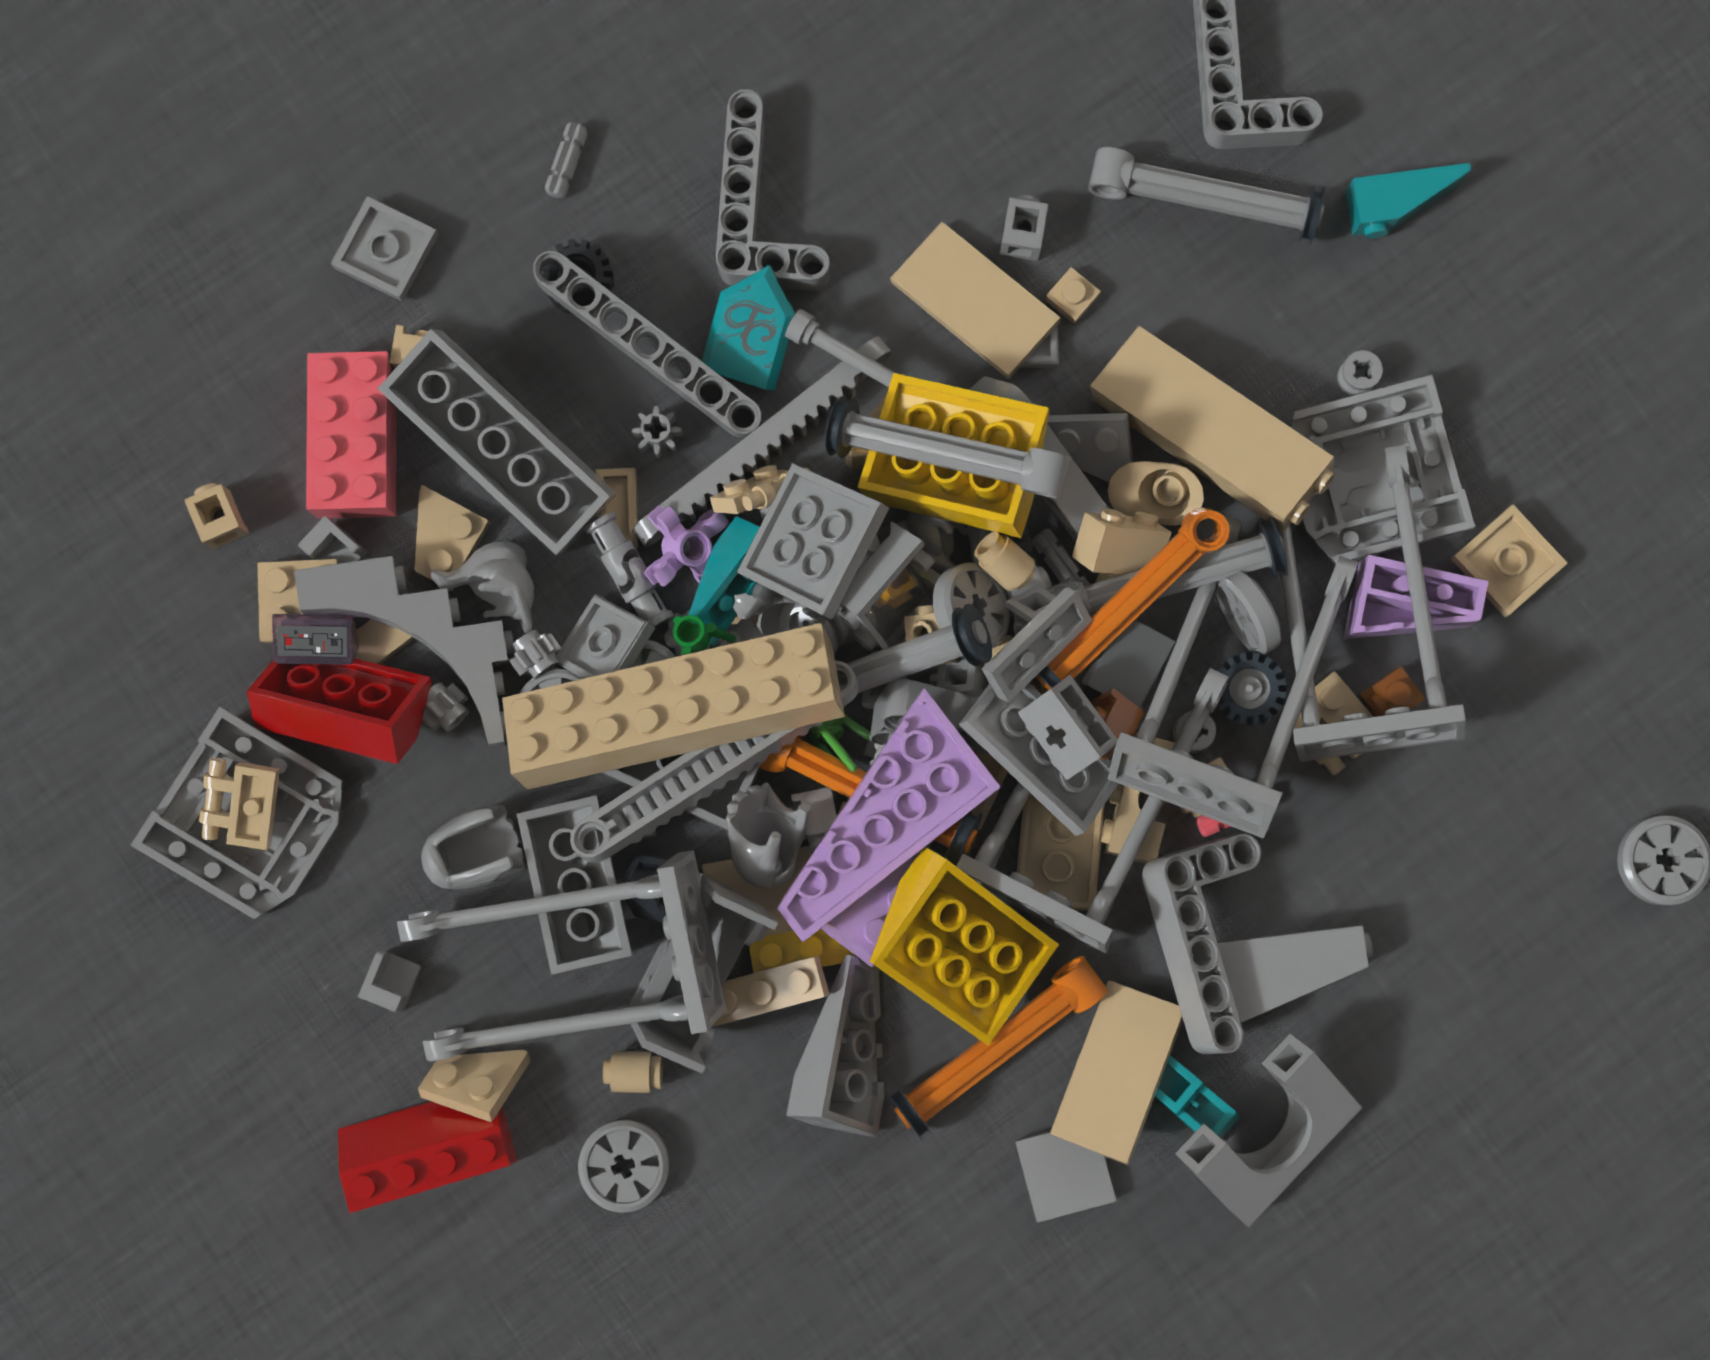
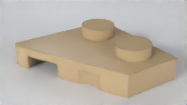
M422 485L419 490L415 571L433 581L430 577L431 570L437 569L443 572H451L458 569L475 552L491 523L487 519Z
M525 1050L463 1054L436 1060L418 1087L420 1096L423 1099L492 1123L531 1061L529 1053Z

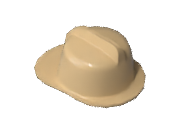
M1130 462L1120 467L1114 473L1108 487L1109 502L1114 510L1122 512L1126 516H1134L1135 512L1149 513L1158 518V524L1182 525L1187 513L1193 509L1201 508L1204 502L1203 486L1198 477L1188 468L1176 463Z

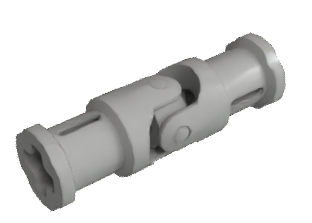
M612 511L591 522L584 529L587 534L592 535L603 555L600 559L612 576L625 602L632 604L639 618L655 627L672 617L673 613L671 610L666 609L656 592L657 584L652 585L643 573L646 570V566L632 540H626L615 521L617 516Z

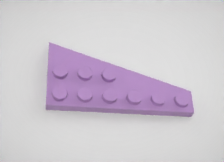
M925 688L921 690L777 906V910L802 942L1000 788L999 784Z

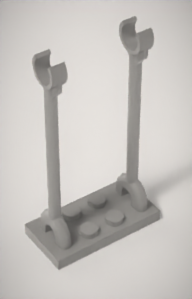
M1405 445L1384 448L1389 486L1393 488L1428 709L1411 712L1409 707H1397L1386 710L1385 716L1368 718L1366 713H1355L1344 716L1343 722L1321 725L1314 679H1312L1301 709L1303 727L1293 729L1299 762L1465 739L1466 719L1463 704L1447 706L1441 680L1409 489L1411 480ZM1289 526L1285 532L1278 528L1277 531L1281 535L1286 551L1285 558L1288 574L1286 576L1281 571V578L1297 675L1308 640L1292 534Z
M1224 515L1230 529L1228 540L1224 544L1227 545L1237 542L1238 534L1244 521ZM1339 556L1324 594L1326 598L1256 783L1234 775L1230 769L1222 765H1207L1194 760L1185 751L1178 749L1167 750L1154 745L1157 732L1218 581L1198 587L1145 720L1136 737L1120 733L1107 779L1264 839L1282 796V792L1272 789L1340 604L1345 600L1359 562Z
M1091 663L1074 678L1082 692L1086 686L1081 682ZM1212 668L1209 669L1193 703L1195 706L1173 749L1182 750L1189 754L1209 713H1213L1227 686L1228 676ZM1018 782L992 833L985 839L975 859L962 854L956 867L998 899L1107 953L1113 941V930L1103 924L1164 800L1148 796L1110 873L1085 916L1073 910V907L1070 905L1071 901L1066 897L1049 890L1046 896L1036 891V888L1033 886L1034 882L1014 871L1008 877L994 869L1003 851L1005 841L1030 795V792Z
M694 850L677 853L657 869L658 874L642 878L638 881L439 914L438 910H427L408 914V920L397 921L400 940L413 941L436 935L444 929L631 898L653 899L663 897L666 915L663 918V928L667 940H672L675 954L672 957V972L675 980L681 983L682 995L658 1003L467 1033L464 1032L463 1028L433 1032L435 1039L423 1040L427 1061L451 1058L466 1052L470 1048L657 1019L672 1022L688 1020L691 1034L708 1032L727 1009Z

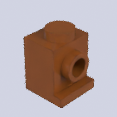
M1402 666L1389 672L1358 694L1374 717L1385 716L1386 710L1397 707H1409L1411 710L1425 700Z
M1114 688L1090 701L1117 739L1121 732L1134 736L1145 713ZM1115 746L1104 754L1101 759L1105 761L1113 757Z

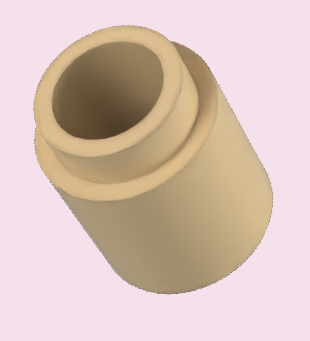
M992 532L978 544L974 555L979 560V566L1007 591H1012L1016 588L1022 589L1030 583L1034 576L1035 561L1007 535Z
M613 1051L611 1059H604L603 1083L610 1084L611 1092L651 1093L652 1089L662 1088V1056H653L651 1051Z

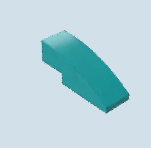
M1170 1055L1155 1098L1194 1132L1205 1124L1222 1139L1240 1116Z

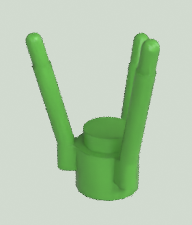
M845 712V717L824 721L819 727H811L809 729V739L817 748L831 754L827 747L830 745L851 772L856 771L857 766L837 741L845 731L841 725L844 724L868 742H871L870 731L849 718Z

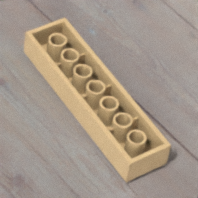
M821 623L502 698L511 775L526 789L845 717L832 641Z

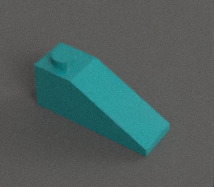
M1470 163L1353 178L1345 191L1352 236L1365 234V238L1374 239L1387 235L1389 231L1460 185L1471 171Z
M737 516L733 519L712 547V552L706 563L689 615L697 616L705 625L714 623L719 629L724 631L728 629L738 616L733 608L735 602L734 595L744 593L752 595L757 582L737 573L760 528L759 526ZM712 637L710 645L715 646L720 638Z

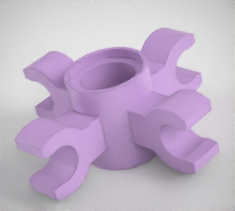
M658 505L648 515V518L664 535L661 545L663 556L648 566L643 573L652 585L659 582L661 586H666L675 577L677 571L683 565H686L692 570L697 582L700 583L709 555L712 552L710 539L729 524L728 519L723 513H713L711 509H708L689 530L683 527L678 515L670 506L663 509ZM688 539L690 543V549L688 554L685 556L683 552V545L685 541Z

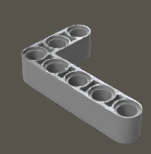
M1193 0L1203 133L1207 143L1216 149L1301 145L1311 140L1323 116L1322 108L1316 100L1309 97L1243 100L1235 0ZM1216 10L1223 15V18H1212L1208 15L1207 11ZM1214 46L1220 47L1226 52V55L1217 56L1209 48ZM1216 83L1223 84L1229 89V92L1219 93L1212 85ZM1303 116L1309 121L1310 125L1300 126L1294 121L1293 117ZM1264 118L1270 123L1271 128L1264 129L1257 126L1254 119ZM1219 120L1227 121L1232 126V130L1223 131L1216 126L1215 122Z
M739 90L729 98L727 106L716 245V263L719 275L725 283L734 285L763 269L765 263L769 260L776 259L784 264L781 270L774 272L781 289L820 290L827 285L830 279L829 256L825 250L815 245L755 241L765 121L762 100L759 95L752 90ZM744 108L756 111L750 118L744 119L737 116V113ZM741 145L753 148L752 152L746 156L736 155L734 150ZM739 182L750 185L749 190L742 194L732 192L731 188ZM740 219L747 223V226L742 231L734 232L728 229V225L734 220ZM732 257H739L745 261L743 266L736 270L728 269L724 265ZM809 262L819 263L823 267L815 275L806 274L802 270Z
M986 376L969 389L1031 403L1017 386ZM1047 424L1043 450L1071 457ZM1072 457L1061 499L1042 496L1075 542L1085 512L1102 513V509H1109Z
M1249 834L1219 838L1150 860L1143 868V884L1188 1038L1192 1047L1201 1054L1233 1053L1240 1047L1243 1040L1242 1026L1201 886L1251 870L1258 865L1261 858V848L1258 841ZM1168 870H1169V872H1170V880H1169L1168 874H1167V871H1168ZM1179 910H1180L1181 913H1182V920L1180 919V916H1179ZM1191 949H1192V951H1193V956H1194L1193 959H1192V957H1191Z

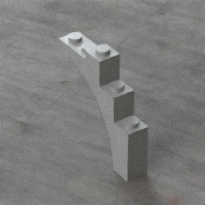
M392 556L294 570L299 608L304 616L338 614L367 618L397 628L422 642L450 666L467 688L481 716L489 748L505 745L504 711L500 712L497 697L505 695L502 671L493 672V667L509 665L507 654H513L515 651L512 648V631H503L502 620L454 627V622H461L457 598L449 599L447 588L400 595V590H407L403 566L395 567Z

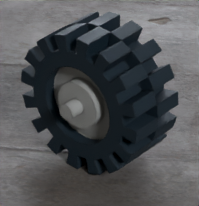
M1255 652L1240 653L1226 660L1218 669V672L1229 677L1226 682L1227 686L1218 703V708L1232 721L1245 725L1260 724L1276 716L1282 706H1284L1288 692L1286 676L1280 666L1271 658Z

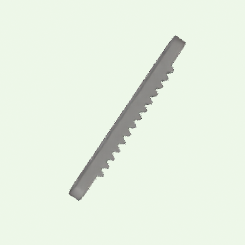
M879 336L869 340L857 349V351L881 365L892 354V351ZM842 361L671 495L660 506L663 509L670 506L678 515L680 523L687 520L694 524L696 522L695 512L701 511L704 513L708 510L707 503L710 501V497L724 491L723 486L726 483L745 479L744 474L746 472L753 474L757 470L756 464L759 462L769 465V454L771 452L780 456L783 454L781 444L786 443L790 446L795 444V433L802 436L807 435L806 425L808 423L817 427L819 425L818 415L822 414L829 417L831 405H834L840 396L847 395L854 398L856 396V385L867 378L868 375ZM649 514L641 519L633 528V533L645 547L655 544L664 537L663 533L649 520Z
M835 661L837 674L845 675L848 678L846 688L841 691L844 707L856 697L859 691V681L853 669L847 663ZM822 722L685 753L576 824L570 836L572 849L583 860L590 863L606 860L629 844L641 841L643 835L652 834L657 826L666 825L671 817L682 815L685 808L696 806L699 799L710 797L713 790L724 788L727 781L738 779L741 772L752 770L755 763L766 761L769 754L780 752L783 745H791L797 736H805L811 727H819L822 725ZM593 830L601 831L603 834L601 845L595 850L584 849L583 839L585 835Z

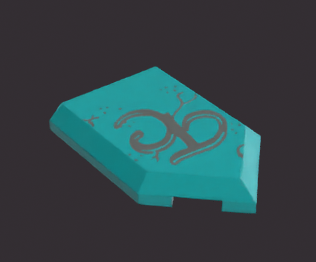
M770 265L721 291L702 362L721 376L774 391L790 340L785 337V333L796 313L783 293Z

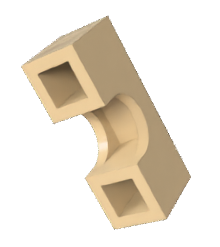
M1156 738L1154 741V745L1167 750H1172L1175 745L1174 742ZM1118 784L1112 792L1110 803L1116 804L1113 819H1105L1100 842L1106 843L1104 853L1114 856L1119 855L1141 812L1138 805L1140 791ZM1154 821L1134 861L1147 864L1150 860L1158 857L1165 823Z

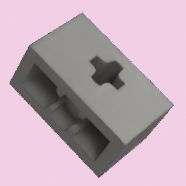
M1071 675L1018 712L1027 730L1035 736L1048 754L1051 763L1062 773L1066 780L1101 758L1118 741Z

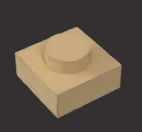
M1070 267L1046 295L1045 301L1075 325L1097 300L1101 291Z

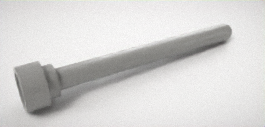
M802 309L797 311L786 330L785 337L799 345L802 342L807 345L813 343L889 387L895 372L819 329L820 324L814 321L815 317Z

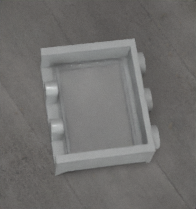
M891 522L890 536L883 541L856 572L838 607L840 609L837 614L838 618L849 628L856 631L853 637L864 648L872 651L870 654L906 642L904 616L915 615V607L933 605L934 587L941 574L931 569V566L935 563L933 558L921 550L925 545L924 542Z

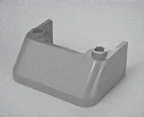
M699 873L723 988L744 944L751 946L755 941H762L768 929L775 930L778 922L766 908L719 881ZM665 935L629 1007L663 1002L683 994L681 983L675 980L672 972V957L675 956L672 940H667ZM657 1019L631 1023L642 1048L701 1074L703 1073L706 1065L699 1053L700 1051L705 1052L710 1046L714 1036V1029L710 1028L708 1032L691 1034L688 1020L672 1022Z

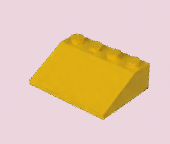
M893 373L879 419L1028 452L1031 448L1043 449L1050 410L1044 406ZM870 450L857 487L863 495L886 506L1022 538L1034 493L1021 490V486L1018 484Z
M924 847L898 884L869 962L989 1046L1059 944L950 861Z

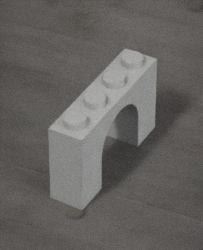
M1291 1034L1261 1063L1283 1087L1288 1097V1115L1284 1126L1275 1139L1258 1151L1246 1154L1235 1153L1227 1143L1203 1124L1175 1153L1205 1186L1248 1228L1362 1109L1361 1105L1321 1059Z

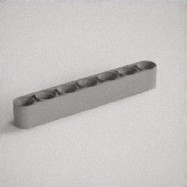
M556 251L541 253L536 258L533 264V272L537 285L558 303L731 435L737 438H745L758 428L761 422V411L753 400L590 275ZM548 264H557L563 269V274L556 281H547L541 276L542 269ZM588 288L595 293V299L590 305L580 306L573 300L574 293L578 289ZM619 312L627 318V324L621 330H611L605 325L606 317L610 313ZM646 336L653 337L657 340L659 348L654 354L644 355L637 349V342ZM677 360L686 362L691 369L690 375L682 380L673 378L668 371L671 363ZM706 385H715L721 390L722 399L718 403L708 404L700 396L701 389ZM740 408L746 409L752 413L754 422L750 427L739 428L732 421V413Z

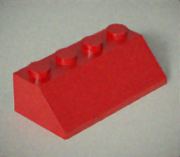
M277 655L249 687L247 696L255 728L398 764L418 738L431 687V677L351 657Z
M431 1101L338 1129L339 1176L349 1214L508 1167L518 1162L503 1106L492 1123Z

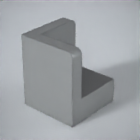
M326 516L298 544L310 557L317 560L338 559L340 563L360 561L368 553L363 546L334 520Z
M377 951L358 997L393 1012L404 1011L421 971V966L390 952Z

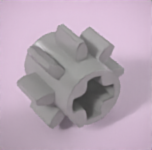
M655 406L652 414L647 416L642 413L638 414L641 420V428L632 429L634 437L644 438L638 446L642 453L651 448L654 450L656 457L660 458L661 451L668 448L674 452L677 450L673 440L674 437L682 436L683 432L680 427H671L676 420L674 412L669 413L665 417L660 413L658 406ZM655 426H662L663 432H660V438L653 439L651 433L655 431Z
M535 629L513 643L512 648L515 651V657L509 661L520 676L530 673L536 679L541 675L540 673L553 670L559 664L555 653L562 648L551 633L547 635L544 633L540 636Z
M439 682L430 688L422 719L434 731L442 726L449 732L458 726L468 715L469 710L463 704L469 698L454 683L446 688Z

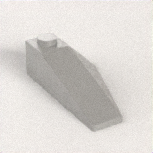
M845 955L794 1074L786 1116L814 1126L877 1137L884 1101V1082H878L877 1058L883 1057L882 1043H876L875 1021L881 1016L879 968L875 965L870 967L858 957Z

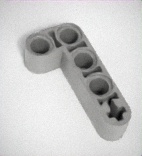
M895 679L887 683L875 700L870 741L874 745L875 743L881 745L887 743L889 734H893L921 690L925 688L973 751L990 755L959 726L979 697L909 679Z

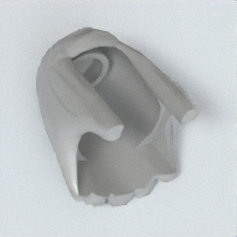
M764 783L762 786H749L746 792L739 791L734 794L732 801L727 805L728 814L726 822L731 857L737 872L746 882L752 885L774 888L790 882L796 870V860L798 859L797 854L806 834L812 808L809 804H801L797 810L787 808L768 783Z
M504 805L470 809L445 823L427 838L422 849L421 860L423 871L432 883L446 889H468L501 882L525 869L524 853L518 847L521 841L518 832L514 830L513 820L507 818L508 812Z

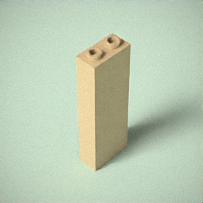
M1141 326L1137 327L1090 385L1094 402L1110 413H1128L1130 427L1266 521L1269 520V517L1272 518L1275 526L1282 532H1285L1291 523L1298 525L1310 509L1311 505L1308 504L1310 499L1316 492L1324 493L1335 477V473H1333L1334 456Z

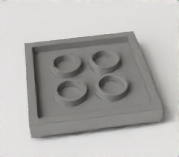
M792 463L737 573L832 620L889 508L874 499Z

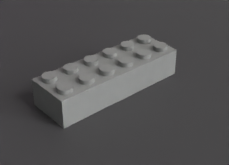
M430 329L377 388L556 555L565 552L585 530L584 527L590 524L617 495L613 489L442 330Z

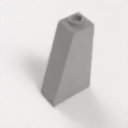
M1363 926L1217 943L1240 1023L1369 967L1368 958L1372 957L1373 954L1370 935L1364 933Z

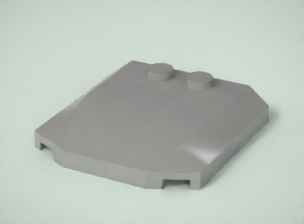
M1433 375L1295 411L1291 428L1334 456L1333 473H1335V477L1324 493L1316 492L1308 502L1311 505L1310 509L1302 521L1305 533L1335 565L1339 556L1358 560L1368 555L1373 556L1402 548L1393 488H1390L1384 448L1405 445L1411 480L1409 489L1418 543L1475 528L1466 492L1461 487L1441 415L1443 411Z
M219 707L199 737V744L158 808L151 812L130 846L251 918L256 919L297 893L330 841L340 822L343 780L226 709ZM210 758L226 759L225 774L234 777L235 765L239 762L280 768L271 847L267 850L226 844L228 828L219 827L218 839L207 840L201 837L203 824L199 822L200 809L205 807L207 791L203 787L204 774L209 772ZM223 792L221 809L230 812L232 793Z

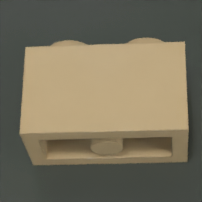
M1102 509V513L1085 512L1072 557L1092 572L1128 574L1144 567L1169 542L1172 532L1158 524L1156 516L1145 512H1135L1134 516H1126L1122 512L1113 509Z

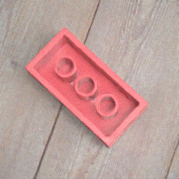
M387 351L307 353L306 510L318 519H322L324 516L328 518L396 517L397 407L377 389L394 370L389 363L391 356Z

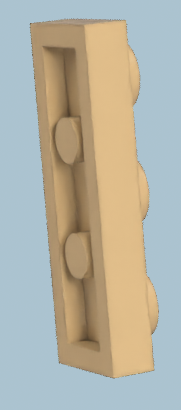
M820 957L807 958L726 981L722 989L727 1010L715 1022L713 1027L829 996Z

